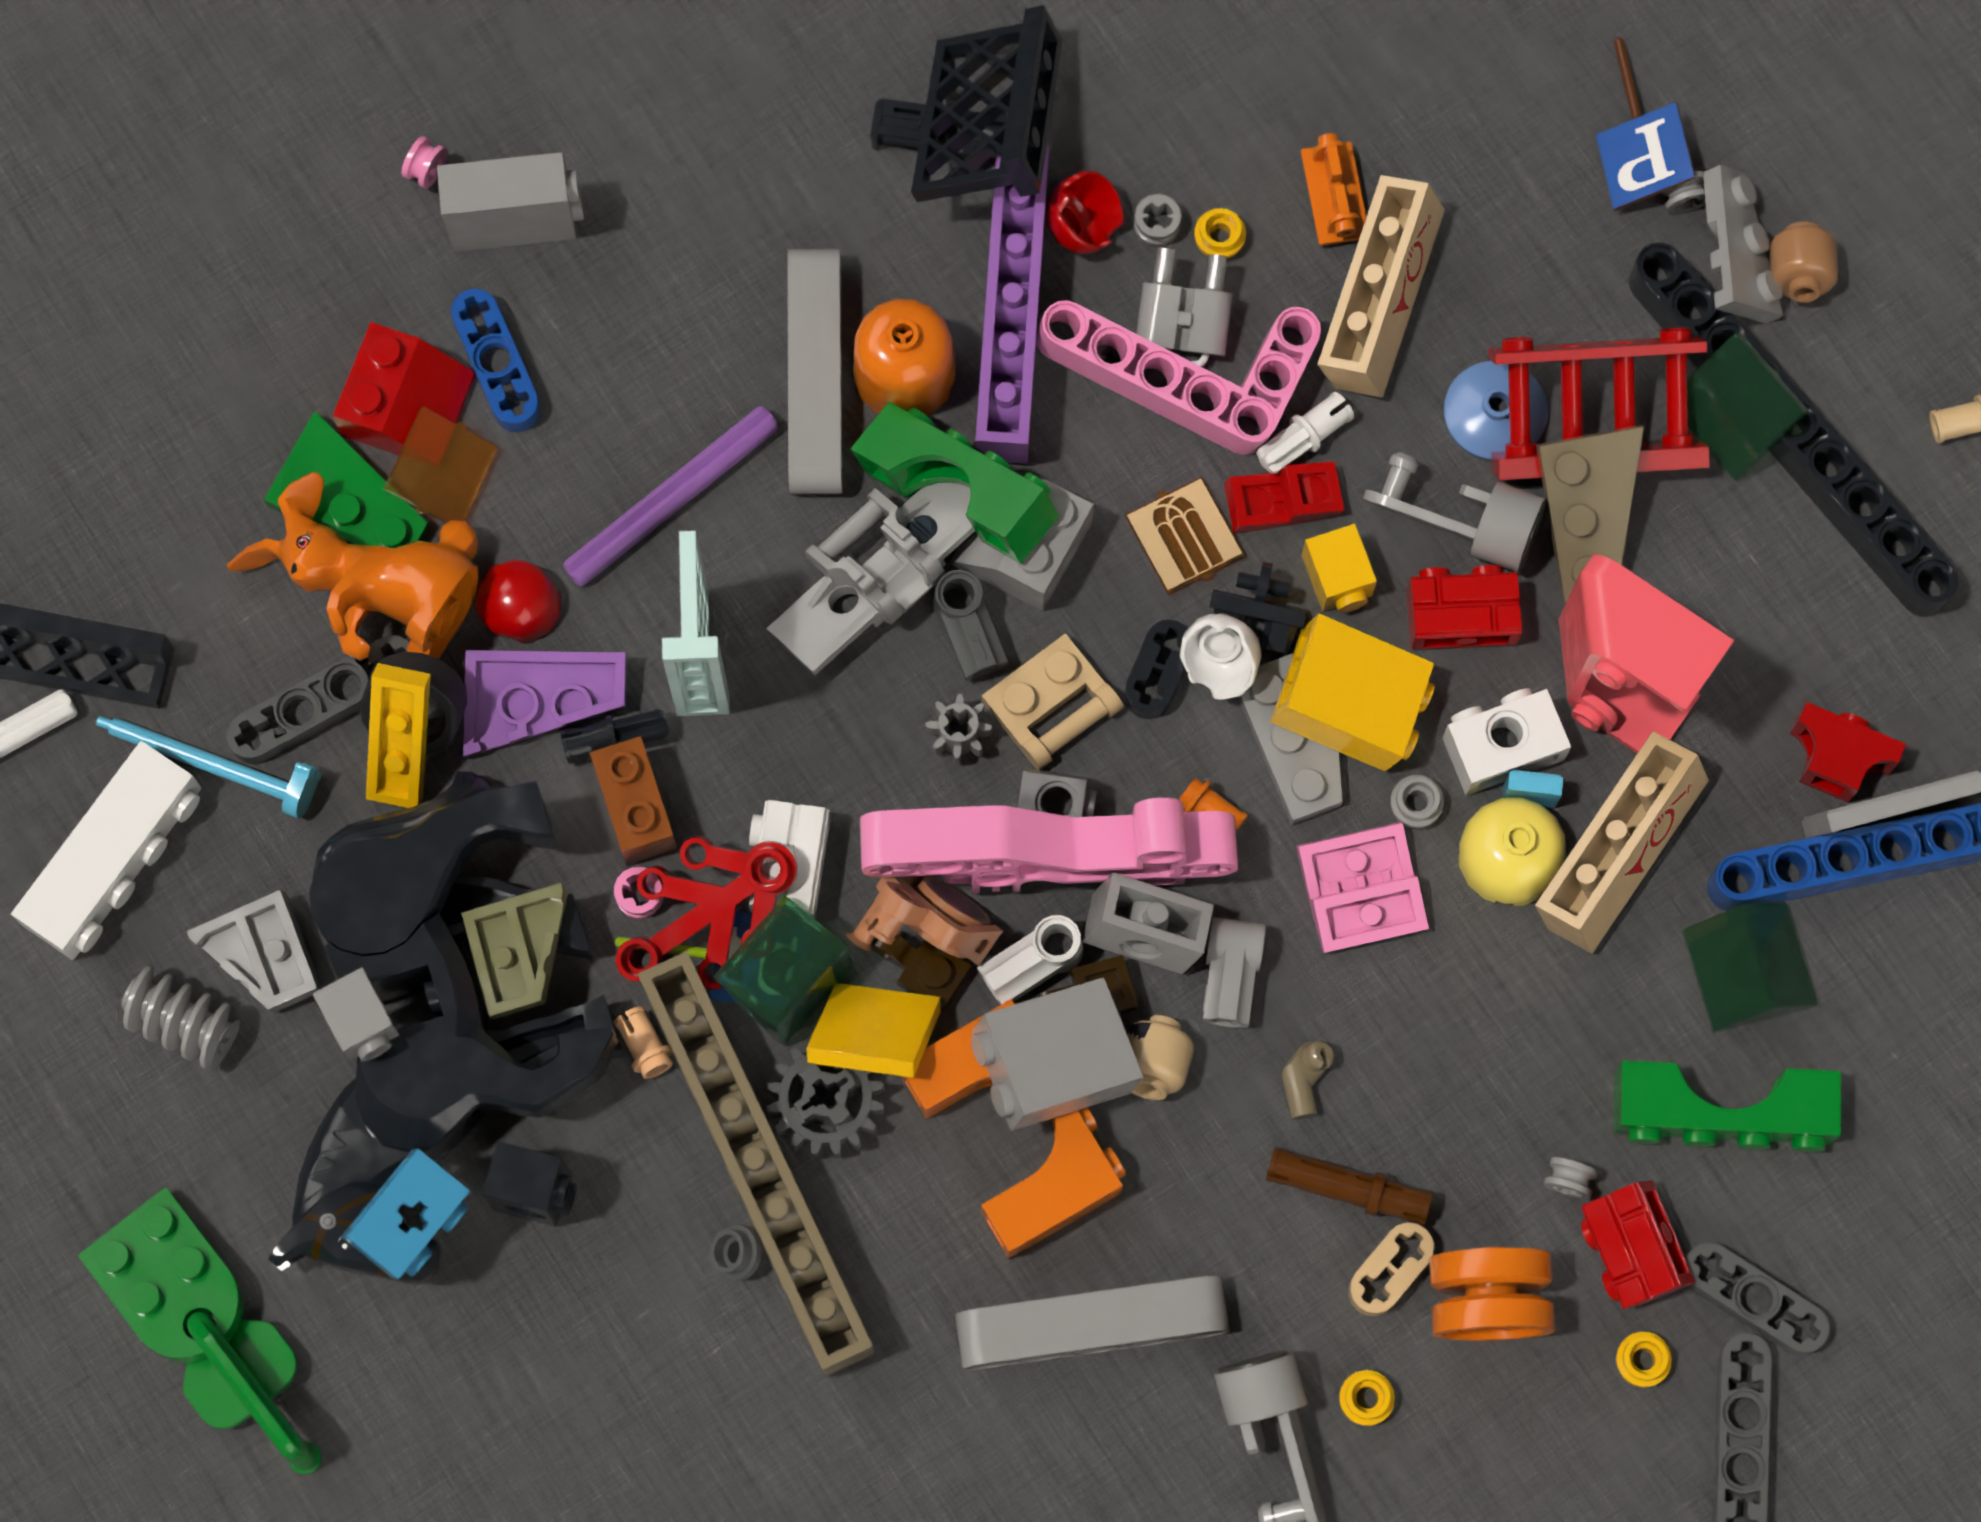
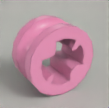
M425 136L419 137L410 148L404 160L401 172L402 177L407 180H412L416 177L419 186L428 189L438 178L437 165H445L448 154L447 148L442 145L432 147L429 138Z
M631 867L623 871L614 885V897L620 910L628 917L634 919H646L654 915L661 908L664 897L656 900L647 899L648 903L638 906L633 898L624 899L625 890L632 891L630 883L637 881L639 874L647 869L644 867ZM650 873L646 879L647 887H653L654 892H660L662 884L655 873Z

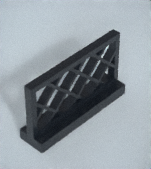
M1044 5L1026 8L1023 23L937 40L911 193L917 203L1014 185L1020 197L1040 193L1063 41ZM1019 43L1018 47L1005 59L1001 60L995 56L1006 45ZM969 52L973 53L955 70L949 66L951 56ZM985 63L993 67L976 84L968 79ZM1006 77L1013 81L1012 85L997 98L989 94ZM959 86L965 89L967 92L949 108L943 104V100ZM979 101L988 105L970 122L962 118ZM1000 115L1007 119V122L992 136L989 137L982 132ZM954 124L961 129L943 146L937 143V138L951 125ZM973 139L981 143L963 161L955 156ZM993 154L1001 157L998 169L982 172L976 171ZM945 163H949L954 167L943 179L930 181V177Z

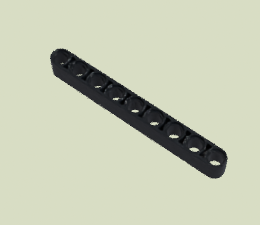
M1662 242L1651 243L1645 246L1638 253L1629 277V288L1634 297L1662 329L1691 328V336L1697 335L1707 341V352L1687 353V358L1901 604L1912 614L1920 617H1930L1939 613L1957 590L1959 583L1958 574L1953 565L1739 320L1731 313L1715 309L1714 292L1683 256L1671 245ZM1649 266L1658 267L1665 272L1667 279L1653 280L1646 275L1644 268ZM1680 305L1693 306L1699 311L1701 318H1685L1680 314L1677 307ZM1715 343L1725 344L1733 350L1735 357H1719L1714 353L1711 345ZM1748 382L1760 383L1766 388L1769 396L1755 397L1748 392L1745 384ZM1791 421L1796 423L1801 428L1803 435L1800 437L1787 435L1782 431L1780 422ZM1825 460L1830 462L1835 467L1837 475L1829 477L1822 475L1815 468L1814 461ZM1851 499L1864 501L1869 506L1871 515H1857L1851 510L1848 501ZM1890 538L1898 540L1905 548L1906 555H1892L1884 547L1883 540ZM1927 578L1933 580L1940 589V595L1930 596L1925 594L1918 585V579Z

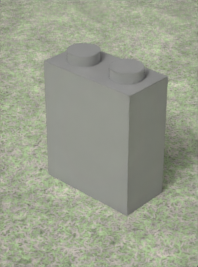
M563 152L437 165L441 216L453 252L577 239L575 221L584 220L582 194L578 186L576 170L566 169Z
M1104 977L985 1013L972 1030L971 1046L978 1064L987 1068L993 1084L991 1087L993 1105L999 1116L1006 1117L1011 1131L1128 1095L1144 1078Z

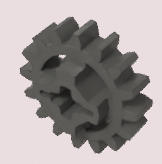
M792 1048L790 1052L794 1063L790 1067L781 1063H777L775 1066V1071L782 1078V1082H773L767 1085L768 1093L779 1098V1101L767 1106L769 1116H783V1119L775 1127L778 1136L792 1132L794 1135L790 1144L791 1148L797 1151L805 1142L811 1144L812 1158L816 1159L820 1156L823 1147H830L834 1157L840 1158L841 1144L847 1141L854 1149H860L861 1142L858 1133L862 1130L874 1135L877 1131L876 1125L869 1119L870 1115L884 1114V1104L872 1100L873 1096L884 1092L883 1082H869V1078L875 1072L843 1068L844 1070L838 1074L822 1072L818 1068V1064L807 1063V1055L804 1056L797 1048ZM799 1078L804 1086L803 1095L800 1100L794 1103V1107L790 1109V1092L793 1084ZM822 1088L828 1094L837 1091L835 1094L836 1106L832 1109H828L824 1104H819L815 1107L814 1105L817 1103L815 1092ZM861 1089L863 1093L862 1105L857 1117L853 1120L848 1111L849 1099L857 1095V1091ZM817 1123L831 1126L834 1132L817 1133L807 1128Z

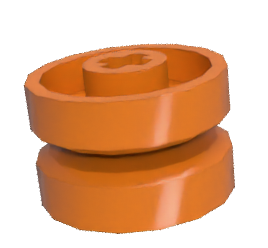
M1484 1247L1444 1252L1429 1258L1430 1287L1443 1294L1460 1296L1441 1300L1432 1307L1433 1337L1454 1341H1499L1540 1337L1552 1334L1555 1331L1554 1303L1539 1295L1521 1294L1541 1290L1552 1282L1550 1252L1531 1248Z

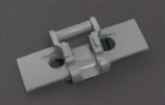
M953 482L931 484L921 488L900 508L879 490L874 489L867 495L869 501L818 547L812 544L805 551L808 559L824 576L767 628L768 632L815 676L871 624L877 628L883 621L889 624L894 623L937 584L945 574L943 567L946 564L943 559L975 531L965 515L970 501L971 489L965 485ZM882 516L885 518L883 520L884 524L880 528L887 541L862 566L850 556L846 558L843 556L839 561L834 562L842 552ZM855 594L859 597L857 605L851 611L843 614L833 611L834 603L841 596Z

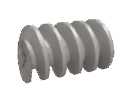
M148 964L132 980L125 991L117 1010L116 1021L120 1022L123 1020L124 1028L131 1033L142 1029L143 1037L151 1043L161 1038L162 1047L169 1052L176 1051L181 1047V1056L185 1060L190 1062L200 1057V1066L207 1071L215 1070L228 1053L240 1027L239 1019L233 1023L228 1021L230 1004L224 1002L214 1013L209 1012L212 998L210 994H203L193 1004L190 1002L192 985L186 983L176 994H173L171 989L174 977L166 974L156 985L152 983L155 968Z

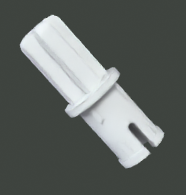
M1332 392L1328 398L1302 417L1299 415L1291 417L1288 427L1258 448L1256 454L1262 467L1266 468L1271 474H1275L1308 450L1316 452L1320 449V442L1345 423L1353 420L1354 413L1350 405H1347L1335 415H1330V412L1346 399L1339 393Z

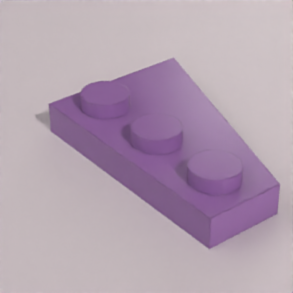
M466 650L465 686L468 703L464 711L463 757L468 758L626 708V652Z

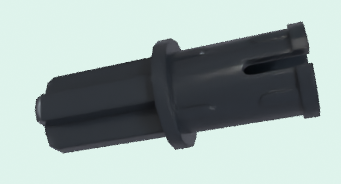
M657 709L614 720L612 714L606 715L605 721L580 728L562 730L560 735L568 764H573L574 762L591 758L590 752L639 736H641L643 743L665 738L669 734V726L664 711Z

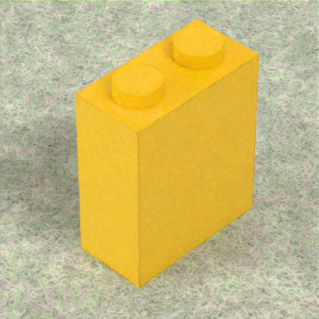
M1318 613L1301 630L1270 723L1386 772L1401 759L1407 760L1416 746L1419 731L1413 729L1418 712H1424L1434 691V684L1429 682L1434 663Z

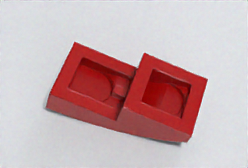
M1335 461L1285 465L1279 473L1229 477L1224 483L1233 533L1290 526L1339 515L1344 512Z

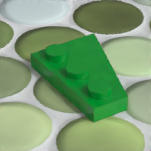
M314 411L265 496L264 501L266 505L282 513L278 504V498L287 486L311 472H317L324 479V487L313 521L332 527L348 544L395 548L415 541H424L430 530L428 523Z

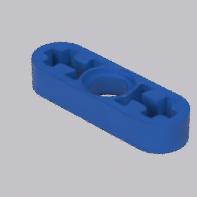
M482 289L465 290L453 301L451 316L495 420L502 428L512 432L527 430L536 423L540 414V404L494 297L490 293ZM477 305L480 311H486L483 313V319L489 334L481 338L472 319H466L469 317L468 308ZM501 348L510 354V362L504 370L489 372L481 366L482 356L490 349ZM510 382L518 400L526 401L523 404L524 413L515 416L511 409L502 411L508 407V401L502 386Z

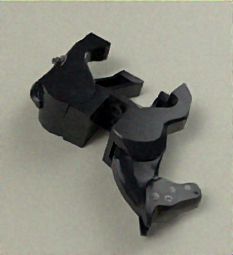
M458 771L451 787L435 798L412 808L384 813L349 824L332 835L318 849L313 871V881L309 890L310 909L316 925L328 943L324 948L337 978L340 979L362 967L370 978L383 1004L425 991L433 1014H436L437 1018L397 1030L399 1036L389 1041L391 1047L383 1054L368 1061H361L360 1057L357 1058L356 1078L345 1086L319 1125L308 1148L298 1178L292 1227L269 1256L268 1260L281 1271H284L299 1259L307 1257L341 1271L375 1276L407 1284L421 1285L430 1280L439 1270L442 1254L440 1245L434 1238L426 1245L433 1250V1253L413 1277L404 1272L399 1279H392L341 1237L411 1150L419 1149L432 1160L445 1157L468 1136L488 1110L542 1118L597 1082L604 1075L611 1058H624L611 1012L604 995L583 1005L568 1008L553 1016L531 1020L503 1031L489 1029L475 982L456 944L468 939L462 917L463 912L532 892L531 890L494 878L459 873L469 855L482 844L498 838L514 840L535 847L558 848L537 781L520 783L507 788L489 787L481 776L471 771ZM568 894L556 952L584 959H593L578 906L573 894ZM404 1218L398 1226L402 1231L412 1227Z

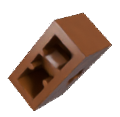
M641 736L590 752L626 866L676 851L675 839Z

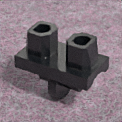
M1263 561L1260 576L1239 572L1236 587L1256 591L1255 598L1213 589L1209 605L1210 608H1214L1213 614L1223 613L1242 622L1245 620V615L1265 619L1266 623L1260 647L1288 653L1295 638L1297 627L1303 628L1306 609L1265 600L1266 594L1287 598L1290 588L1289 582L1270 578L1273 563Z

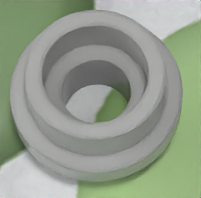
M1411 775L1400 780L1394 787L1390 797V807L1394 817L1403 825L1415 829L1425 828L1432 825L1440 817L1444 807V796L1441 788L1434 780L1423 775ZM1412 795L1423 797L1426 802V808L1421 811L1412 810L1407 804V798Z

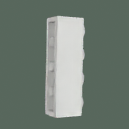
M140 741L12 911L11 915L23 927L72 961L80 951L83 953L88 952L101 936L103 926L100 924L112 908H121L132 895L135 889L133 880L144 865L151 866L160 858L168 843L165 837L176 822L183 823L192 815L200 800V796L197 794L202 789L193 775L143 741Z

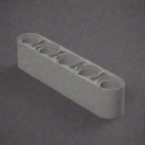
M788 249L789 494H842L840 249Z
M1221 1276L1195 1277L970 1309L955 1314L963 1370H980L1206 1338L1230 1332Z

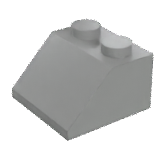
M1041 479L1051 489L1052 493L1049 495V498L1060 517L1022 564L983 543L976 531L958 546L950 560V564L961 570L969 571L978 579L1043 612L1092 524L1094 504L1048 480Z

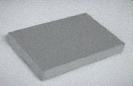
M1977 770L1804 817V820L1801 822L1806 839L1980 793L1981 772L1979 773Z

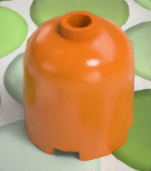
M893 299L877 305L863 318L854 337L853 381L860 399L877 414L882 411L888 402H891L907 412L911 407L916 408L926 416L933 414L948 400L950 390L955 381L956 359L953 338L946 321L930 305L915 299ZM900 331H907L904 334L899 333Z

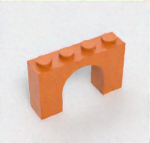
M1010 999L989 1012L1015 1004L1013 1000ZM983 1015L928 1046L924 1051L914 1078L901 1076L926 1119L973 1092L993 1085L986 1066L978 1064L971 1046L972 1030ZM1088 1107L1052 1118L1055 1141L1046 1162L1028 1178L981 1204V1214L1008 1260L1121 1194L1123 1185L1119 1179L1125 1176L1126 1173L1111 1147L1102 1151L1091 1132L1098 1129V1126Z

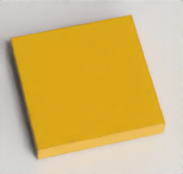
M835 983L808 1043L807 1063L914 1078L941 1012L940 997Z

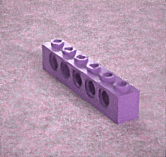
M1049 147L1046 148L1039 194L1020 197L1014 185L994 188L975 450L983 455L987 451H992L1002 457L1007 463L1028 464ZM997 154L995 169L999 168L1001 157Z

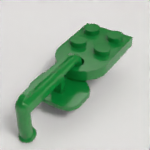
M167 1187L159 1191L77 1255L139 1339L147 1347L167 1360L187 1362L183 1392L200 1417L208 1425L221 1430L232 1429L252 1416L279 1453L289 1461L291 1468L295 1472L310 1474L316 1471L322 1460L319 1447L312 1442L304 1441L273 1401V1398L286 1389L295 1378L297 1359L293 1350L272 1324L264 1321L241 1320L243 1314V1295L237 1278ZM206 1313H211L214 1315V1317H210Z

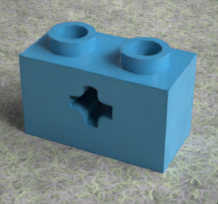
M413 1149L341 1237L392 1279H399L404 1272L413 1277L433 1253V1250L426 1245L441 1228L446 1233L450 1232L469 1207L462 1200L470 1190L421 1150ZM416 1204L419 1205L421 1210L418 1212L417 1218L422 1222L419 1229L408 1227L403 1231L398 1228L403 1219L397 1212L399 1207L410 1208Z

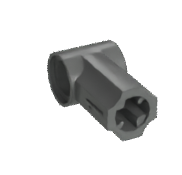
M959 569L949 571L937 582L933 608L935 615L943 624L964 680L968 681L995 673L997 670L1007 666L1008 660L983 600L981 583L969 571ZM951 589H962L970 595L972 603L965 609H954L946 604L943 597L944 594Z

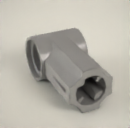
M1212 917L1206 954V964L1209 965V973L1205 987L1202 1022L1224 1028H1248L1255 973L1260 971L1266 924Z

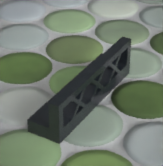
M0 603V644L4 649L0 652V664L11 659L15 666L0 665V679L57 690L64 689L68 692L151 708H160L174 648L165 634ZM4 637L18 641L9 646ZM34 643L47 645L55 658L54 661L38 671L24 669L15 656ZM55 647L68 649L70 651L60 656L59 652ZM85 653L98 655L107 670L89 681L75 679L67 664ZM107 657L120 659L121 661L112 666ZM136 663L155 666L149 693L127 689L118 675ZM62 668L67 677L53 675V673ZM113 678L118 687L105 685L104 683Z

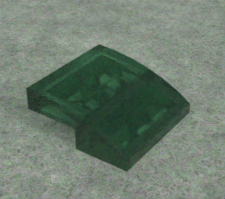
M1735 333L1687 380L1688 427L1700 441L1709 446L1711 454L1735 481L1739 480L1776 446L1774 443L1809 412L1805 405L1741 333Z

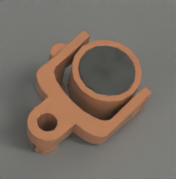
M938 875L881 877L875 886L879 893L856 929L845 935L861 949L872 952L871 943L875 937L884 943L892 944L895 936L905 923L919 936L938 949L957 958H968L979 966L1002 933V930L996 925H989L990 918L977 904L953 887L937 880Z

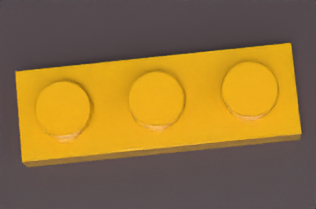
M381 663L376 665L371 680L366 782L367 800L412 808L419 805L423 799L431 676L429 673Z

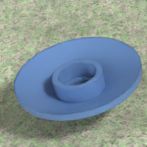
M1492 361L1481 362L1462 371L1450 385L1444 401V420L1450 436L1461 449L1482 460L1491 461V452L1505 451V444L1510 442L1508 364L1496 365ZM1529 373L1531 442L1537 443L1547 424L1548 403L1542 387ZM1493 398H1501L1506 402L1507 409L1502 412L1494 411L1489 406V401Z

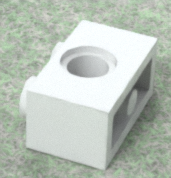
M1530 688L1521 689L1503 697L1500 700L1501 706L1484 712L1481 706H1475L1458 712L1451 717L1452 723L1447 725L1442 739L1466 796L1505 782L1509 772L1512 770L1533 772L1565 760L1571 745L1547 689L1532 694ZM1496 728H1507L1516 735L1518 744L1511 748L1501 747L1493 741L1491 731Z

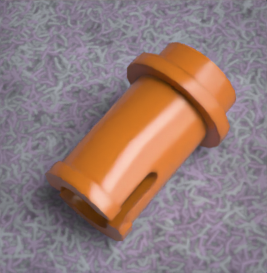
M1195 778L1179 798L1183 803V812L1224 811L1232 813L1235 816L1237 832L1248 814L1240 811L1210 788L1212 782L1207 780L1203 783L1198 778Z

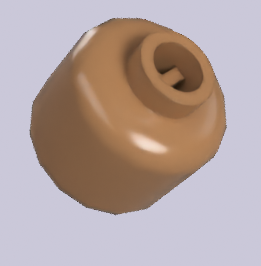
M1797 222L1790 224L1782 232L1778 233L1770 243V270L1776 282L1782 287V295L1790 297V299L1796 302H1811L1829 292L1837 283V242L1831 233L1822 229L1816 223Z

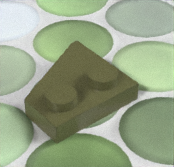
M558 883L462 913L488 1016L493 1020L546 1003L568 895L564 884Z

